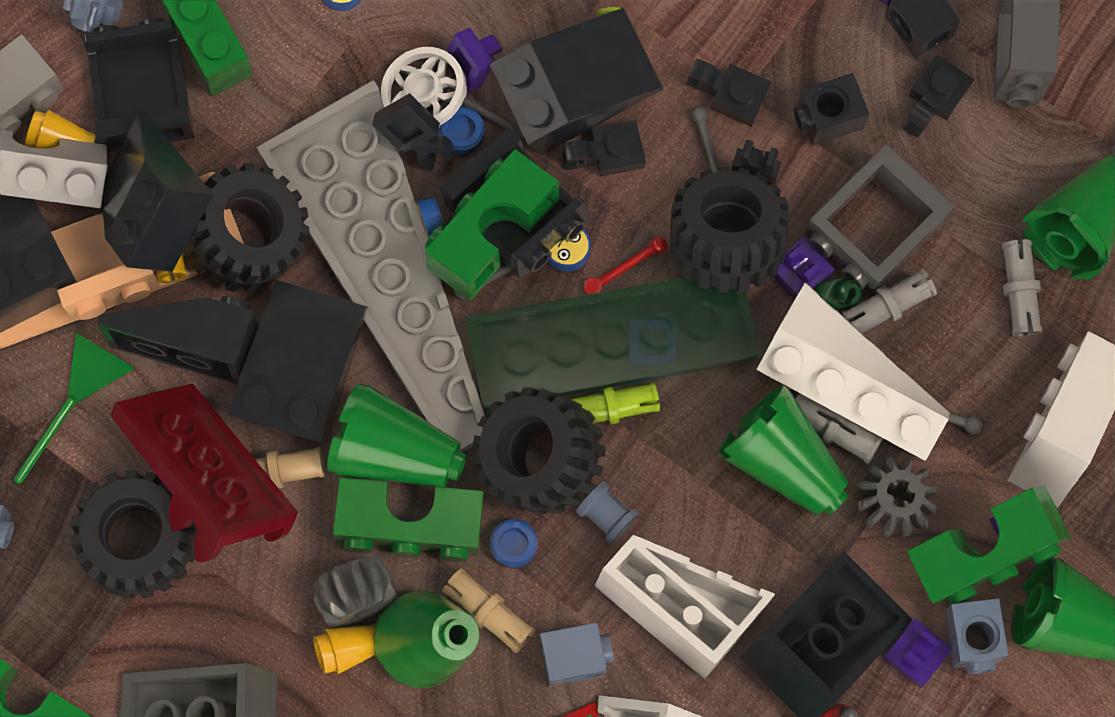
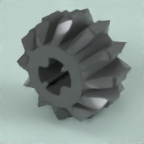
M892 457L886 458L883 470L872 465L867 471L871 481H861L858 485L857 490L867 496V498L860 500L857 508L859 511H873V514L866 521V525L869 528L875 526L879 520L885 523L882 529V536L890 537L895 526H897L903 539L909 538L912 534V525L921 531L924 530L929 524L925 515H934L938 509V505L927 499L936 495L938 492L937 485L922 484L929 475V471L926 468L921 469L917 475L911 473L913 467L912 459L906 458L900 470H898L895 460ZM894 489L902 491L901 499L904 500V503L901 507L893 505L894 497L891 496V493Z
M363 556L358 560H349L343 565L334 566V569L322 573L311 586L314 594L313 600L318 612L323 616L327 625L333 627L347 626L354 622L360 623L363 619L374 617L376 613L383 611L397 598L394 588L395 583L388 567H385L380 557L374 556L370 558Z

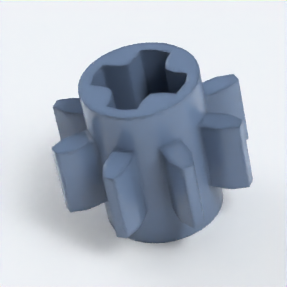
M64 0L62 9L71 11L69 17L74 27L93 33V30L98 27L112 25L113 21H119L123 1Z

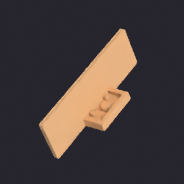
M215 172L199 176V178L205 183ZM231 209L224 210V220L228 231L237 241L244 244ZM103 213L54 230L51 233L77 283L57 290L61 303L1 332L0 349L79 319L86 320L97 317L104 313L106 309L124 302L132 303L149 296L151 292L177 283L175 275L170 271L171 283H161L156 279L157 270L127 268L105 239ZM183 251L185 270L187 271L186 279L199 275L192 267L196 262L194 256L186 258Z

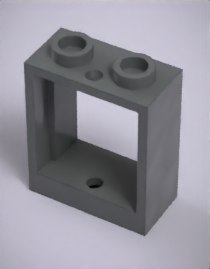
M999 0L994 100L1006 101L1007 105L1016 108L1031 107L1034 104H1039L1057 74L1060 0Z
M886 144L810 219L805 233L809 236L808 241L824 258L832 257L843 268L842 274L845 278L855 281L861 290L865 288L873 295L876 289L880 288L948 220L955 206ZM874 177L923 221L878 267L829 222Z

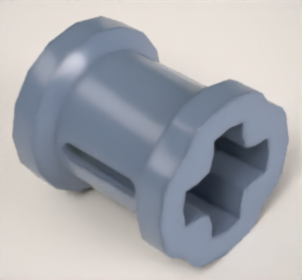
M603 481L586 497L576 510V513L580 517L586 515L607 535L605 540L611 545L633 524L640 513L635 508L629 510L609 492L610 485Z

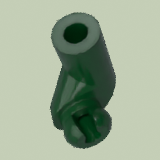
M847 278L822 282L813 288L834 310L848 308L856 304L861 297L860 286L855 281Z

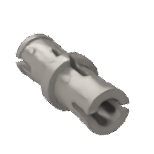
M1022 239L1021 244H1018V240L1002 243L1007 283L1003 285V292L1005 296H1009L1013 328L1012 336L1022 337L1023 333H1026V336L1042 333L1037 293L1041 291V285L1039 280H1035L1031 250L1032 240Z
M922 268L917 273L889 288L885 285L876 289L875 296L840 314L857 331L863 334L889 319L892 322L902 318L903 311L931 296L937 295V291L931 279L927 281L926 278L929 275Z
M801 393L798 394L796 401L816 432L823 436V442L828 445L834 442L864 460L865 463H870L884 438L877 436Z

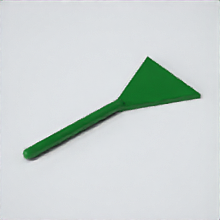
M76 333L68 398L14 477V482L21 484L74 405L135 370V368Z

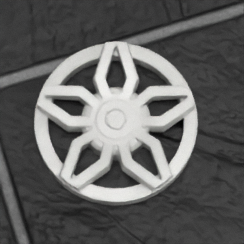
M435 47L412 49L399 56L387 69L381 84L383 105L386 107L410 93L425 109L433 105V117L442 125L455 115L466 97L465 74L457 60L442 49ZM429 58L422 65L421 69L408 66V64L415 60ZM439 62L438 70L433 72L432 69ZM447 63L454 69L456 80L445 77ZM399 72L408 74V77L405 81L402 79ZM394 80H396L403 91H400L391 101V88ZM447 87L456 89L454 92L442 93L443 89ZM438 100L450 103L442 110Z

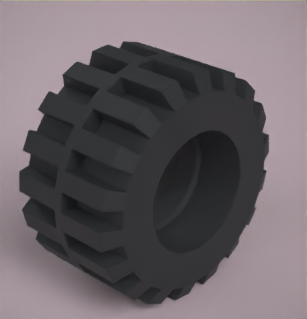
M244 163L238 170L236 165L233 164L225 167L221 173H214L204 183L213 196L188 241L184 254L186 258L194 256L196 262L192 266L198 274L205 270L210 275L207 282L214 286L223 281L225 282V290L233 292L241 285L244 292L255 291L260 285L264 288L289 268L302 253L305 247L302 242L309 234V226L302 224L309 217L307 207L299 208L298 202L302 199L299 191L291 192L286 187L290 181L282 175L279 179L272 176L274 169L263 166L260 171H255L254 163ZM238 209L253 216L263 230L264 246L250 247L237 241L226 227L224 210Z
M719 167V172L714 173L708 169L700 172L699 179L691 177L685 181V189H678L671 210L669 248L676 268L684 269L683 276L690 282L697 279L699 280V287L707 290L711 286L719 288V293H729V289L737 288L740 293L749 291V285L751 284L756 287L764 285L767 276L774 277L778 273L779 264H783L786 253L790 213L788 212L786 197H780L781 189L775 183L768 185L767 177L760 173L753 176L749 174V169L739 168V171H730V167ZM733 227L742 231L730 233L719 231L715 228Z
M523 387L521 393L512 390L504 394L505 402L495 401L489 407L492 412L490 417L482 416L478 423V426L483 427L481 436L474 435L473 446L479 447V454L473 455L474 466L483 469L477 475L481 484L490 486L488 492L495 498L503 500L504 503L534 513L546 514L548 511L557 514L565 512V505L575 507L582 502L579 494L582 492L590 494L595 488V485L591 483L593 476L597 475L600 477L603 466L597 465L598 457H605V446L597 442L598 439L603 437L600 426L592 424L596 418L590 411L582 408V405L578 402L544 388L538 390L533 387ZM549 427L553 438L551 456L540 471L530 475L525 461L527 447L536 433Z
M126 470V476L118 477L116 472L106 476L108 482L104 485L99 486L97 482L92 484L88 488L92 494L87 500L80 497L76 504V507L80 510L78 516H72L70 523L71 528L74 530V535L70 536L71 546L76 551L77 555L75 557L82 568L103 589L112 594L114 592L120 593L125 598L133 599L134 594H140L143 598L153 597V591L161 588L165 592L173 586L170 582L176 577L181 580L187 573L185 569L187 562L193 563L195 558L193 548L197 530L194 521L190 527L175 532L172 531L169 522V506L172 494L154 473L147 471L146 475L143 476L137 470ZM135 510H145L156 514L162 523V533L159 542L150 553L133 560L120 559L112 554L108 546L109 533L113 524L122 515Z

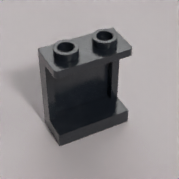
M148 18L139 22L137 26L125 28L105 25L94 29L93 33L82 35L83 44L88 56L97 121H94L97 140L99 144L107 145V153L119 151L139 111L147 112L170 142L195 138L180 40L173 20L166 21L162 18Z
M510 128L505 130L440 187L445 206L455 215V210L463 197L469 192L475 194L486 182L485 176L490 167L500 158L505 161L514 149L538 165L524 151L522 139ZM559 186V201L531 233L514 222L498 221L491 224L484 231L483 237L499 249L500 260L521 279L528 271L534 273L541 269L552 255L550 250L562 239L570 242L582 232L587 220L586 203L580 197L573 199Z

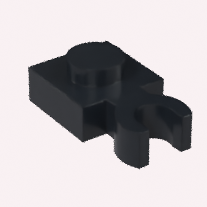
M410 93L375 113L372 125L402 155L413 149L417 153L418 163L425 170L432 171L434 169L436 156L433 153H439L447 161L452 160L454 144L448 137L438 134L440 122Z
M746 140L743 149L737 148L730 171H739V168L749 169L750 175L756 176L760 173L767 177L768 185L774 184L782 163L777 160L778 149L771 147L770 151H762L753 146L754 141Z

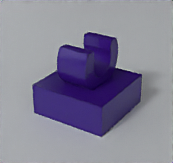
M467 28L454 35L446 52L451 54L461 66L466 78L467 93L482 87L492 70L490 64L496 61L493 55L502 52L503 48L494 35L478 40L471 28ZM448 64V66L456 76L454 69Z
M803 236L786 250L783 264H779V271L774 277L795 300L805 282L813 289L817 284L829 279L835 270L808 239Z
M914 619L883 658L922 688L953 648L918 620Z

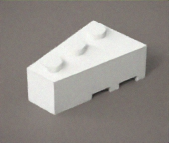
M1089 331L1078 347L1070 343L1057 366L1058 369L1064 372L1060 380L1053 378L1040 401L1046 407L1042 414L1036 413L1023 436L1028 441L1007 480L1024 490L1032 487L1046 486L1056 507H1059L1090 464L1115 411V345Z
M632 535L602 569L595 587L702 678L706 679L764 611L775 594L762 588L760 591L732 580L733 576L719 570L717 573L689 562L690 558Z

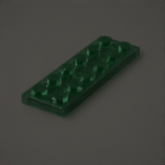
M683 277L465 317L483 411H489V407L495 401L504 403V394L512 390L521 393L523 387H533L538 390L544 388L565 397L602 390V388L611 386L612 388L758 361L761 355L747 292L739 293L737 288L729 289V293H719V288L711 286L707 290L699 287V280L695 279L690 282Z

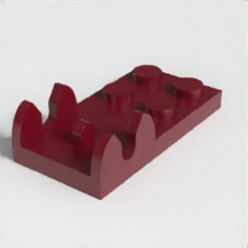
M193 383L115 402L110 415L111 418L172 494L169 506V522L172 531L175 532L190 527L194 521L197 528V535L194 540V556L197 562L203 563L215 559L222 548L227 545L264 535L265 540L273 542L284 538L290 532L299 512Z

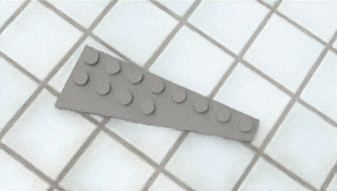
M373 80L256 148L266 167L274 169L272 176L276 179H279L282 175L290 181L286 187L291 192L299 191L302 199L298 202L299 208L307 207L309 216L302 224L309 226V236L349 300L368 307L363 322L424 420L460 441V452L463 453L473 447L474 435L481 436L483 427L478 426V423L482 416L485 417L464 355L463 346L457 333L441 280L427 269L425 257L427 235L406 176L399 151L372 125L375 113L384 108L379 87Z

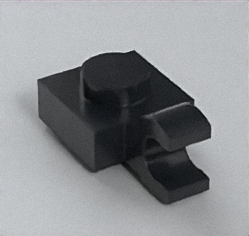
M936 55L909 94L918 103L908 116V120L903 128L919 137L935 113L947 121L971 87L974 79Z
M696 59L686 84L696 90L715 96L710 109L752 127L771 85V81L731 63L724 75L708 62Z
M636 120L594 127L590 131L591 141L575 140L563 144L565 151H562L565 170H574L597 164L601 177L643 169L646 165Z

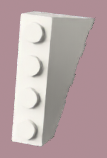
M806 282L756 369L925 461L949 419L950 412L909 375L898 368L877 346L857 331L847 319L825 302Z

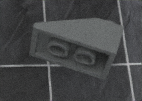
M248 663L124 673L122 677L120 717H276L278 673Z

